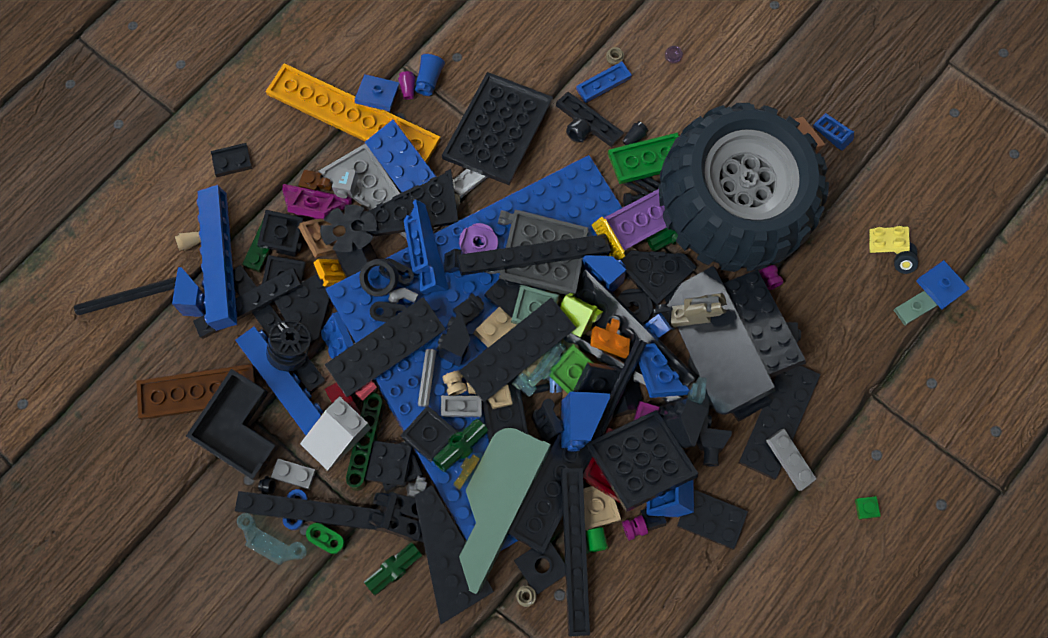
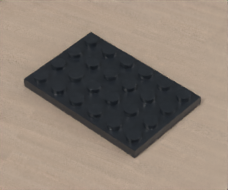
M487 72L446 146L442 159L510 186L553 101V97Z

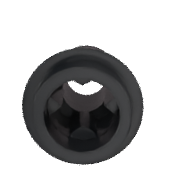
M640 121L633 123L622 142L624 145L637 143L647 136L646 133L649 130Z

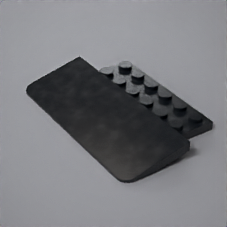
M713 265L676 286L665 297L667 306L671 307L684 305V299L701 297L708 294H724L727 305L722 307L727 310L726 313L711 317L710 323L678 326L677 328L716 412L726 415L775 392V387L770 378L804 365L806 360L758 269L722 283Z

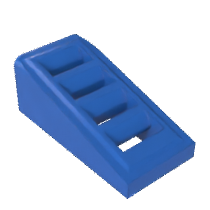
M826 113L813 125L818 132L841 151L854 139V131ZM826 122L829 123L825 128L822 127Z

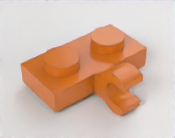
M612 318L611 324L607 323L606 330L597 326L592 329L590 346L626 358L629 355L630 339L616 334L620 321Z

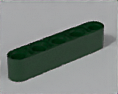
M371 393L365 398L361 417L365 421L373 419L375 422L371 429L353 446L346 475L347 484L355 491H360L366 486L367 481L365 477L373 442L377 441L384 411V403L376 393ZM372 401H379V405L377 407H370V403ZM364 438H369L370 443L362 446L361 441ZM358 458H366L363 465H356ZM355 476H360V483L353 485L352 479Z

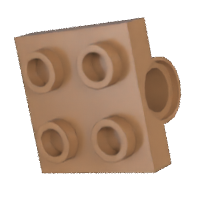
M314 219L302 222L299 225V229L315 258L335 253L333 247L336 241L326 245L321 237V225H332L324 221V219ZM341 225L333 229V234L337 237L343 236L346 233L345 227Z

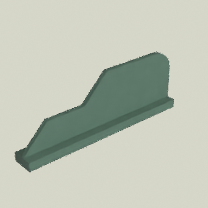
M514 428L502 429L492 437L466 488L476 524L459 558L469 591L479 595L508 537L507 532L511 524L514 522L521 505L551 450V444L545 441L542 442Z

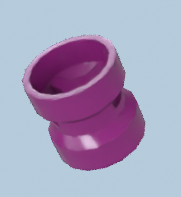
M776 265L767 266L759 271L768 290L775 289L784 283L782 277L778 276Z
M642 515L636 516L631 521H622L628 541L635 539L638 535L644 536L648 534Z

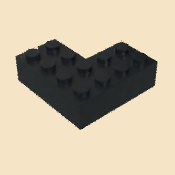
M233 369L229 371L186 435L187 438L252 480H258L267 466L264 462H270L280 447L247 426L269 392Z

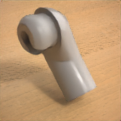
M399 288L389 293L388 300L390 303L397 304L399 299L404 298L415 303L418 294L406 288Z

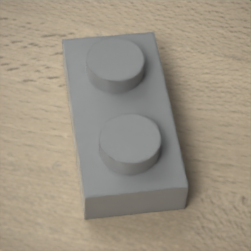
M441 396V417H481V399L479 396Z
M277 459L271 478L310 490L316 470Z

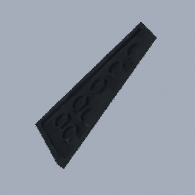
M451 169L369 210L375 217L377 228L376 231L365 232L373 237L405 232L404 219L406 215L410 216L414 208V200H418L426 205L432 228L452 225L458 222ZM363 211V212L361 213L360 217H361L362 215H364L365 213H367V212H366V211ZM361 220L353 221L351 224L352 230H362L364 222Z
M431 485L414 495L440 624H443L494 591L487 579L479 595L469 591L459 558L466 543Z

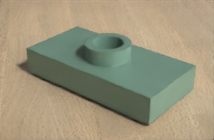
M923 291L896 307L894 312L902 323L907 325L935 308L937 304Z

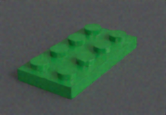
M678 133L609 149L608 156L619 184L660 174L668 152L675 139L679 137Z

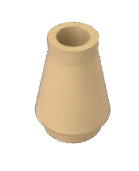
M199 232L179 233L178 236H175L179 251H186L201 243Z

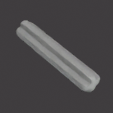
M426 349L418 399V406L420 407L429 406L436 350Z

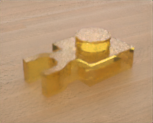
M473 454L470 459L467 457L461 465L463 470L453 486L459 490L462 488L480 458Z

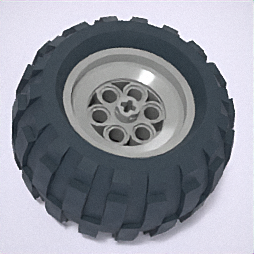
M736 103L732 107L729 106L727 108L722 105L708 111L703 118L699 116L683 129L681 135L675 139L660 172L661 183L658 187L660 206L665 208L663 220L668 230L676 231L678 234L676 242L685 251L691 248L699 254L696 260L706 265L716 262L719 263L721 270L732 272L738 271L741 267L747 268V272L763 269L770 263L776 264L789 257L809 238L810 234L818 226L825 209L823 205L828 197L829 182H825L827 166L824 156L822 157L821 153L816 154L815 152L818 144L809 133L803 134L798 129L800 123L791 116L784 119L777 115V109L763 105L760 109H755L754 104ZM723 187L729 188L730 192L725 191ZM756 195H760V196H761V200L758 199V198L756 197ZM738 199L743 200L745 205L740 204Z

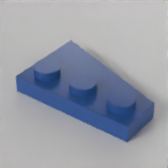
M655 343L646 345L638 361L650 398L688 395L690 390L679 381V375L676 371L673 372L667 365V359Z

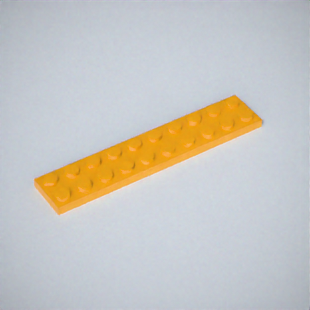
M285 63L266 90L268 96L363 141L368 140L391 120H395L426 163L441 141L440 136L385 110L356 104L355 96Z

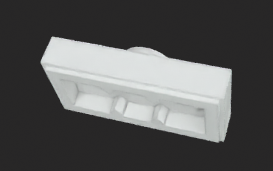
M466 169L453 179L454 191L461 195L460 198H462L487 177Z

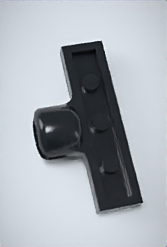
M566 92L556 102V107L573 119L566 129V133L572 141L576 143L583 142L589 135L593 134L612 148L623 137L624 132L571 93Z

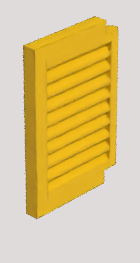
M603 217L599 218L591 226L597 235L606 234L611 249L608 255L613 256L616 260H621L625 257L623 247L608 221Z

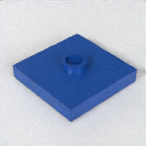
M364 74L355 97V103L390 112L399 88V82Z
M944 260L916 280L941 310L970 289Z

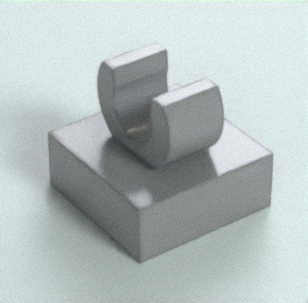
M417 476L415 484L408 482L406 488L408 497L415 499L414 495L428 488L426 487L427 482H425L424 477Z

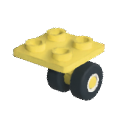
M896 226L894 228L877 227L870 229V253L895 252L894 266L900 273L909 274L917 269L918 252L917 247L909 242V227Z

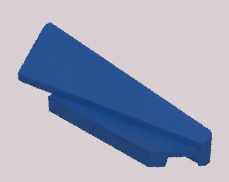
M414 200V208L410 216L406 215L404 219L412 271L415 274H420V292L446 291L449 287L426 205L418 200Z

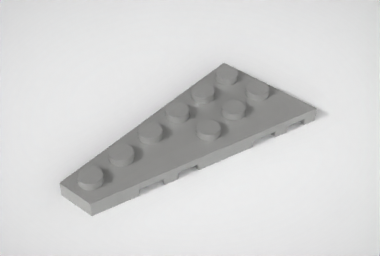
M366 144L319 170V173L323 177L330 179L331 183L334 181L337 167L356 170L358 181L353 199L367 210H371L377 207L376 205L382 202L385 203L391 200L392 197L400 194ZM406 232L399 233L406 238Z

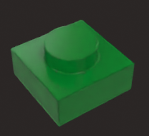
M877 496L855 499L859 520L880 517Z

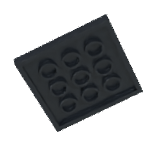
M657 410L587 443L589 452L626 512L698 477L697 470Z

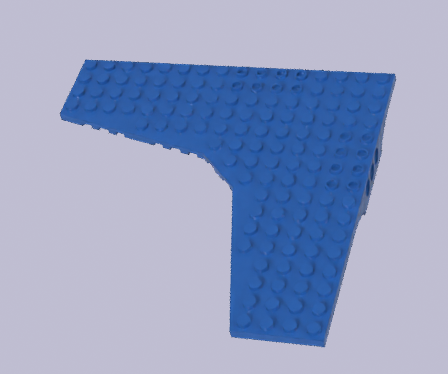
M588 155L434 233L444 270V254L453 249H460L459 240L462 231L473 224L482 223L491 227L498 239L497 249L506 248L511 224H498L501 210L514 214L516 209L588 227V237L597 235L591 226L601 217L605 218L622 209V207ZM481 239L473 241L477 247L484 244L481 243ZM408 247L387 257L412 270ZM379 266L373 267L369 271L368 281L374 288L383 289L389 284L390 280L381 275ZM458 270L453 273L444 272L449 287L446 291L420 292V274L415 273L411 285L404 287L397 284L395 289L406 288L417 293L418 297L415 302L424 297L446 330L452 316L456 317L453 309L468 299L471 293L479 296L484 303L483 313L466 325L470 344L460 367L438 356L439 350L437 347L439 345L438 341L443 334L441 333L374 379L403 431L425 409V407L418 406L426 349L436 350L429 407L441 417V396H448V387L442 377L450 372L461 370L488 348L473 333L497 309L484 294L499 279L500 273L489 274L483 272L461 276ZM361 271L325 289L344 321L354 343H357L386 323L376 321L371 317V305L378 301L390 303L388 300L389 294L374 297L362 289L359 278ZM399 273V275L402 276V280H403V281H404L406 278H407V279H410V278L408 277V273H406L405 275H402V274ZM533 287V288L538 289V290L547 291V290H544V289H540V288ZM403 298L399 299L397 304L408 308L414 303ZM378 308L376 313L382 315L384 313L383 308ZM462 377L463 383L466 384V380ZM467 388V391H465V392H463V393H461V394H459V395H455V396H478V395H477V394H469V393H468V388ZM482 401L481 417H442L458 432H462L475 419L480 420L485 425ZM487 434L473 446V452L468 457L459 459L446 472L441 471L433 461L430 463L414 449L466 542L476 524L466 488L489 445ZM508 535L501 551L518 540Z

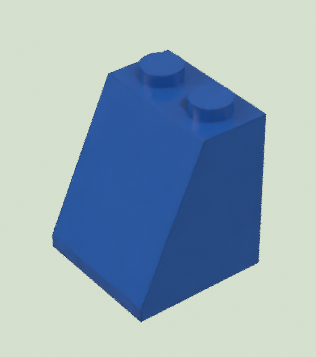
M569 392L561 401V422L563 425L561 448H568V451L572 452L580 451L581 448L591 441L610 399V394Z

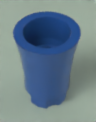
M432 54L421 55L420 69L415 88L417 93L423 96L432 95L439 75L445 65L443 59Z

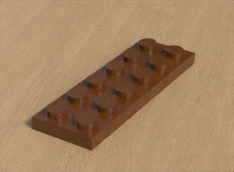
M248 364L136 381L138 418L144 420L203 411L231 369L256 383L254 365Z

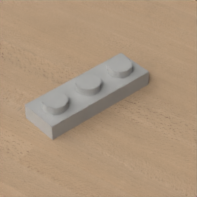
M780 429L766 440L798 491L803 490L816 480V477L785 429Z

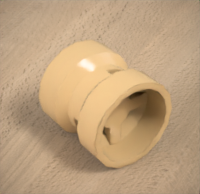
M459 370L450 372L442 377L448 387V396L459 395L467 391L466 384L463 383Z

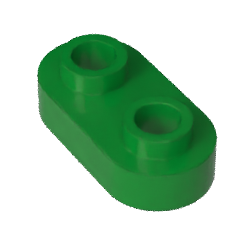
M313 523L306 530L307 539L328 553L338 554L343 550L345 542L342 536L324 525ZM316 531L321 532V535L318 538L314 537V533ZM333 541L338 542V545L335 548L331 546V543Z

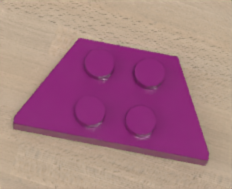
M283 184L282 187L287 211L296 215L324 219L332 210L336 208L343 210L345 205H352V198L350 197L340 198L335 194Z

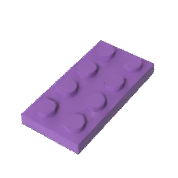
M659 189L604 218L608 221L624 251L667 227L663 220L665 208L660 206Z

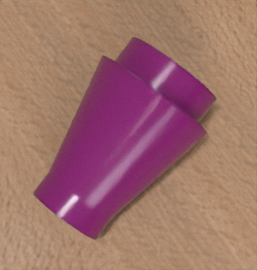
M411 71L401 72L398 78L403 99L406 100L414 98L416 77Z

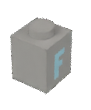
M337 167L332 185L335 195L340 198H353L358 181L356 170Z

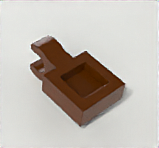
M304 169L298 186L316 191L318 188L331 191L333 184L330 183V179L323 178L321 173Z

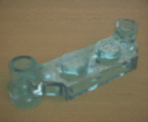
M560 341L544 355L529 377L525 373H521L514 380L513 385L518 390L521 389L528 396L532 395L537 389L535 385L541 379H546L552 372L550 370L551 367L560 361V354L566 346Z
M243 513L237 518V525L243 530L247 541L245 546L280 566L282 562L299 560L306 556V547L302 543L295 542L288 546L259 530L256 527L254 517L250 514ZM301 549V554L297 555V551Z

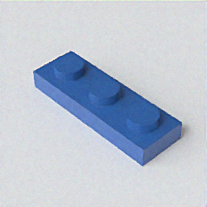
M620 62L577 85L576 90L584 102L587 103L631 79L632 75L624 63Z

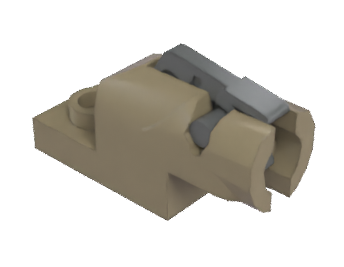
M708 294L701 297L684 299V305L672 306V326L710 323L711 317L720 316L727 311L722 307L727 305L724 294Z

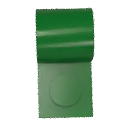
M603 527L585 531L586 554L608 550Z

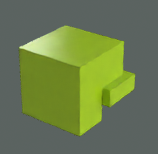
M569 293L563 298L560 308L576 326V329L571 333L581 337L590 330L593 322L600 319L603 311L575 296L573 297L574 294Z

